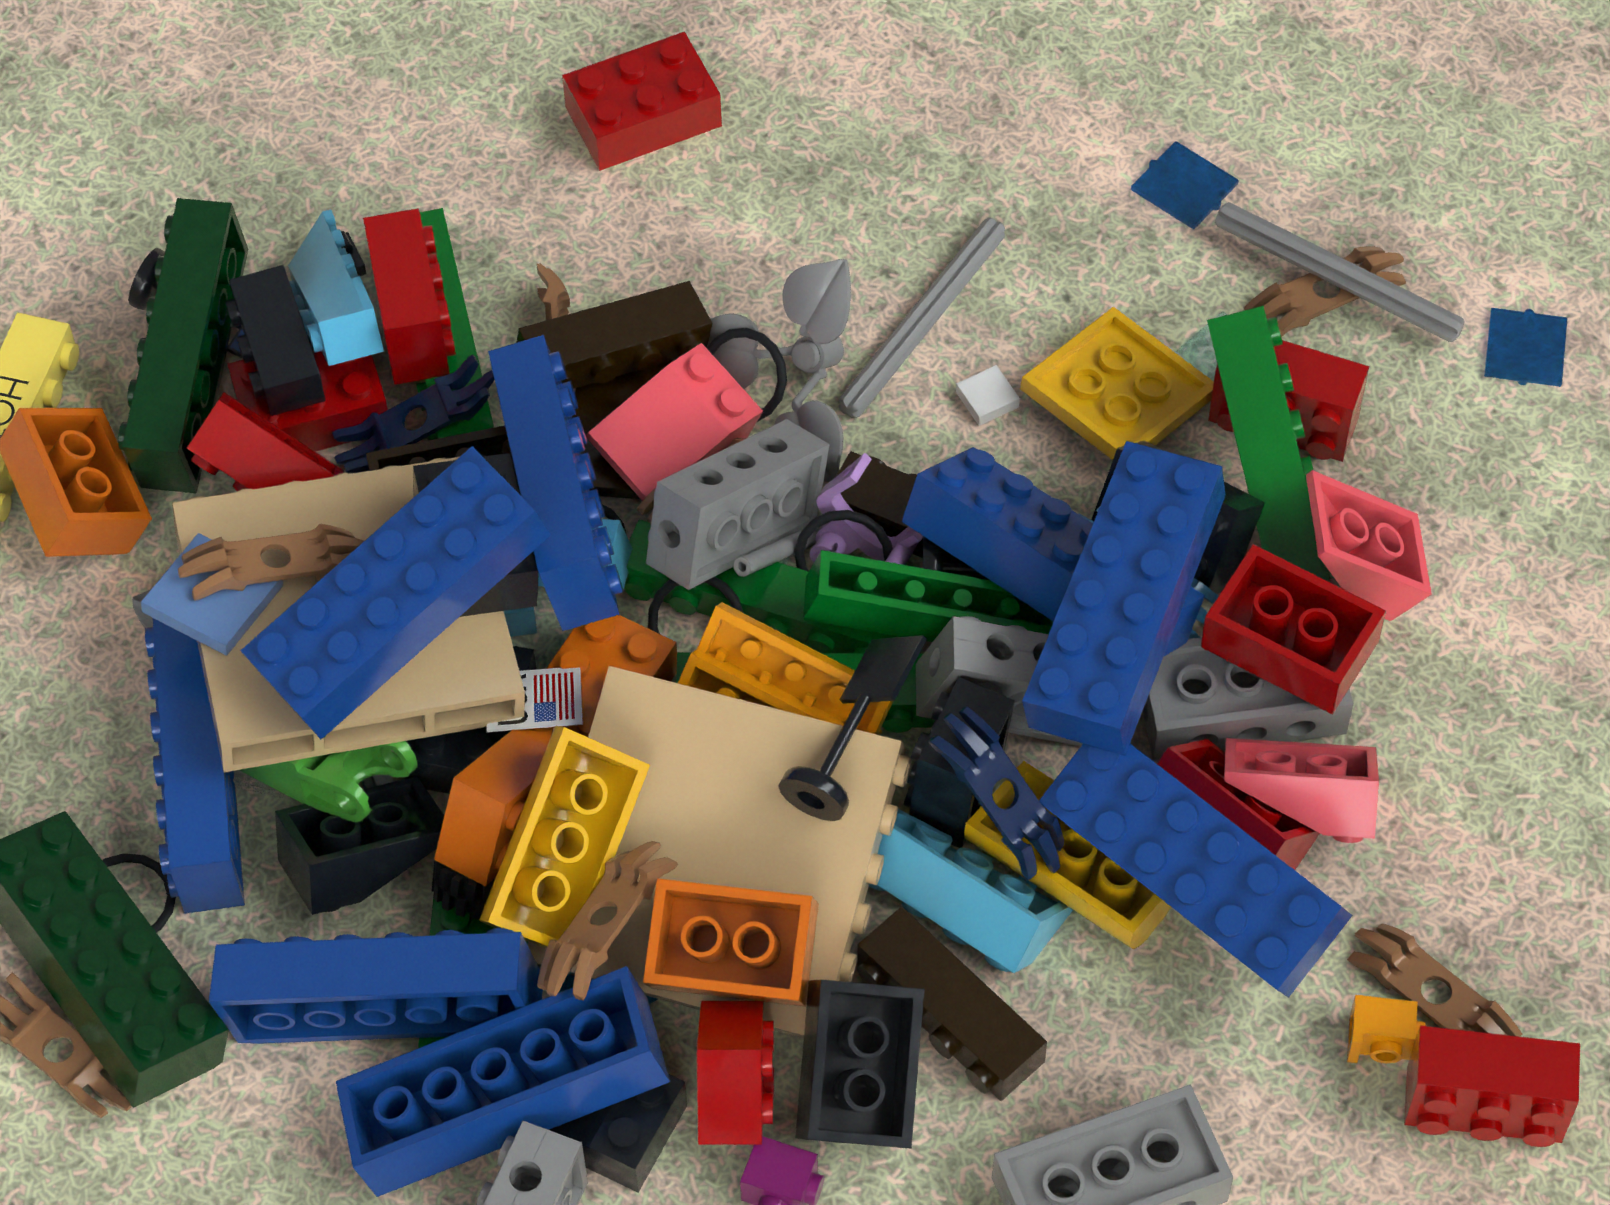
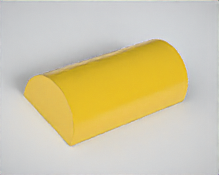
M555 726L479 921L493 928H505L514 932H521L525 941L544 948L548 947L550 940H558L602 880L606 869L605 862L615 857L650 765L566 727Z
M1025 761L1016 768L1038 800L1054 782L1053 779ZM1007 779L992 794L993 800L999 808L1005 809L1009 807L1015 797L1014 787ZM981 806L966 822L964 830L965 839L1024 877L1016 856L1001 841L1003 838L1002 834ZM1058 817L1057 820L1064 837V846L1061 851H1057L1060 868L1055 873H1051L1034 846L1025 837L1021 839L1024 843L1032 845L1036 859L1037 874L1029 879L1030 882L1132 949H1136L1148 939L1171 908L1170 905ZM1040 823L1037 824L1040 828L1044 829Z

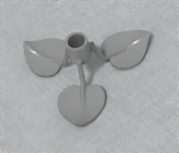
M847 259L810 264L796 269L786 279L782 293L785 313L792 322L801 325L799 332L804 337L799 338L792 346L778 349L782 356H792V361L796 367L813 375L793 399L792 409L794 412H786L779 415L774 425L788 419L830 444L823 482L833 480L839 471L844 439L841 422L835 411L823 402L812 400L803 405L802 403L819 380L827 377L825 369L837 365L844 354L843 343L839 336L846 327L850 311L851 281ZM734 313L719 315L711 318L713 324L707 347L715 337L729 329L749 328L758 332L759 330L754 322L742 315ZM746 337L733 338L720 345L713 355L743 389L751 385L757 378L759 371L757 358H772L767 349H757L758 341Z

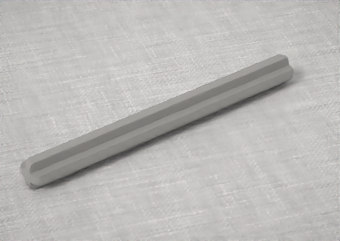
M1230 202L1225 203L1219 209L1215 219L1217 227L1448 342H1454L1461 334L1465 322L1462 317Z
M987 218L980 224L840 396L839 409L841 412L851 418L861 416L1004 239L1005 227L1001 222H997L993 218Z

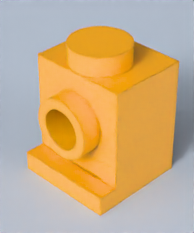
M1355 995L1349 1017L1347 1062L1357 1063L1360 1054L1370 1055L1371 1059L1380 1063H1396L1401 1059L1410 1060L1420 1025L1426 1026V1022L1417 1021L1418 1002Z

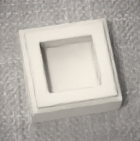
M997 365L956 383V394L978 426L1019 408V396Z

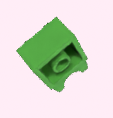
M406 741L241 769L240 771L302 804L312 806L317 810L339 816L348 821L360 822L370 814L372 809L368 804L369 797L358 784L364 779L375 775L408 777L417 768L418 764L413 750Z

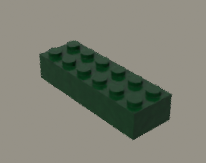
M177 198L174 214L168 215L165 221L164 237L167 243L164 256H159L156 262L155 278L158 286L155 297H149L147 302L146 320L149 324L146 338H141L138 343L137 363L140 367L137 380L132 379L128 387L127 400L130 412L128 421L122 422L120 425L118 446L120 450L124 451L128 459L130 471L134 472L141 488L196 494L202 468L191 461L194 453L188 450L187 447L216 404L232 330V324L225 304V300L233 298L229 280L243 276L248 246L232 203Z
M63 811L1 838L0 924L133 1108L220 1065L223 1062L229 1029L67 812Z

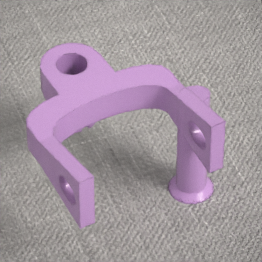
M866 453L862 454L824 486L816 500L822 514L829 511H853L843 499L841 492L856 484L872 460ZM849 520L831 521L822 525L816 534L817 543L810 550V558L813 563L821 550L849 555L857 548L875 560L884 561L883 547L875 533L863 524ZM908 526L896 537H889L893 549L885 562L906 565L923 535Z

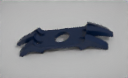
M472 354L455 372L435 378V384L380 415L374 412L371 413L361 424L333 431V437L337 442L367 440L351 450L336 455L334 457L338 465L344 464L347 473L368 471L366 453L414 444L456 421H469L478 413L490 396L488 389L494 382L493 371L485 373L481 378L466 386L479 365L476 357ZM415 408H425L427 411L425 423L416 430H407L405 428V418L408 413Z
M964 706L959 711L961 717L970 726L968 727L955 715L948 713L943 720L959 739L969 758L940 736H933L928 743L950 763L957 779L966 783L1003 836L1001 841L1016 856L1025 880H1029L1037 874L1036 859L1032 845L1041 855L1051 873H1055L1060 868L1057 851H1061L1064 846V837L1057 817L1050 814L1043 807L999 743L1000 736L968 706ZM1003 778L1012 783L1015 791L1012 804L1005 809L999 808L992 796L994 785ZM1040 823L1044 829L1040 828L1037 824ZM1025 837L1032 845L1024 843L1021 839Z

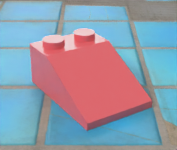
M701 343L668 364L587 433L586 438L643 501L656 488L658 481L726 449L735 438H748L763 410Z
M1314 470L1306 474L1318 557L1342 589L1386 610L1384 619L1389 621L1394 620L1432 595L1417 513Z
M1226 738L1224 782L1322 835L1333 836L1337 841L1357 843L1362 841L1363 838L1375 839L1379 789L1376 747Z

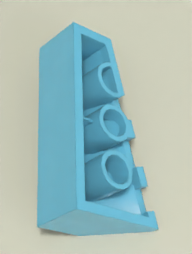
M331 209L322 211L288 265L292 280L289 283L314 353L321 351L328 366L384 352L374 307L361 277L357 274L351 254H347L346 249L341 248L345 246L344 238L340 229L337 230L335 217Z
M898 809L891 836L882 835L878 854L884 855V864L877 885L869 884V887L889 892L902 901L903 908L909 913L921 918H929L943 927V933L951 940L964 945L969 944L985 954V960L996 969L1016 973L1032 964L1073 910L1059 900L1056 902L1035 891L1037 886L1029 880H1025L1021 875L1015 877L993 869V858L976 849L974 851L969 848H959L956 850L950 847L953 841L950 835Z

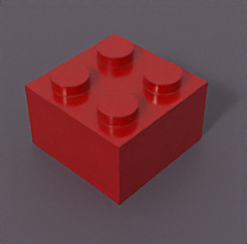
M701 1001L697 1040L698 1145H762L763 1124H773L774 1020H764V1001Z

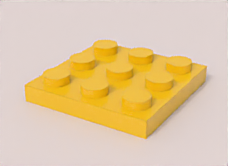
M1112 307L1025 374L1021 380L1020 390L1113 460L1117 448L1124 446L1126 441L1137 443L1145 440L1153 445H1157L1211 401L1214 381L1115 307Z

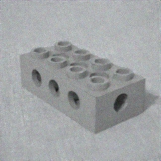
M785 419L658 481L654 491V507L651 528L648 533L649 543L646 564L687 590H690L734 567V562L737 558L803 530L812 519L818 516L819 508L816 500L822 491L830 444Z
M953 616L916 663V716L931 718L942 691L950 694L958 677L1015 700L1008 733L1082 746L1083 744L1028 728L1022 700L1048 634L1027 631L1024 627L1016 625L1002 626L981 622L978 618L970 616Z
M1202 637L1188 639L1186 644L1163 657L1142 711L1152 758L1157 760L1161 759L1168 747L1203 739H1209L1224 751L1226 738L1291 742L1347 734L1353 701L1349 689L1332 715L1201 648Z
M1190 1084L994 1153L992 1180L1003 1205H1220L1228 1202L1233 1175ZM1153 1158H1162L1167 1160L1168 1162H1157L1153 1160ZM1112 1175L1118 1177L1119 1180H1109L1103 1176ZM1054 1193H1066L1071 1197L1061 1198L1055 1196Z
M522 1121L516 1136L509 1135L504 1141L498 1157V1166H501L493 1184L490 1182L485 1183L478 1196L476 1205H578L588 1184L582 1142Z

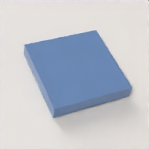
M198 533L141 601L142 613L227 656L283 587V580L246 585L243 591L224 589L194 601L192 588L219 572L211 571L179 578L178 568L183 565L182 555L212 540Z

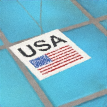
M580 667L519 671L525 691L524 717L487 724V732L583 725Z

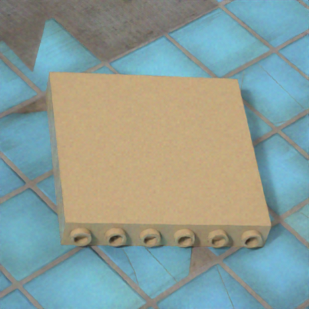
M459 457L437 458L429 462L411 465L387 466L379 470L354 474L342 473L328 478L303 482L292 481L284 485L259 489H242L234 493L209 497L197 496L188 500L172 502L179 553L181 554L198 533L212 540L222 537L225 541H240L313 530L318 524H326L348 530L353 533L355 538L365 541L413 499V466L453 461ZM269 549L261 554V560L269 567L281 568L290 562L289 556L279 549ZM350 553L339 554V555H343V556H346V557H347ZM315 576L283 580V587L227 656L197 641L224 772L487 727L489 723L524 717L525 691L504 611L463 616L456 619L321 740L240 651L318 582Z
M612 666L608 667L588 738L650 765L615 856L632 851L647 842L655 841L659 842L661 847L647 862L668 857L678 863L674 870L661 876L659 879L813 896L819 903L809 981L822 979L851 982L853 978L857 955L850 953L855 934L863 935L868 924L871 905L864 903L869 884L877 885L882 873L884 855L878 854L882 835L891 836L898 806L891 805L896 785L905 786L911 766V757L904 756L906 748L902 741L856 729L831 775L847 792L849 806L841 820H821L802 812L789 803L780 793L778 785L785 772L790 768L802 766L820 770L843 727L842 725ZM656 885L650 900L643 898L607 950L608 960L595 969L591 979L593 980L627 966L644 994L649 997L700 1010L701 1001H751L657 990L643 983ZM613 906L600 908L592 915L590 923L593 925H603L610 922L615 917L617 908ZM529 942L528 947L538 966L541 967L547 948ZM577 963L572 967L568 975L575 976ZM764 1002V1020H774L775 1031L804 1038L806 1007Z

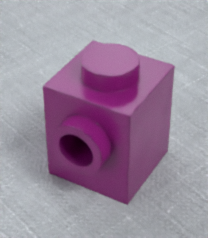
M762 1136V1145L753 1146L740 1180L741 1201L753 1205H816L825 1178L823 1175L818 1174V1154Z

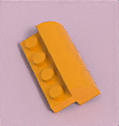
M723 602L715 606L697 649L690 654L678 681V684L842 726L855 704H843L840 701L855 670ZM893 701L870 702L856 729L881 735L882 730L880 729Z

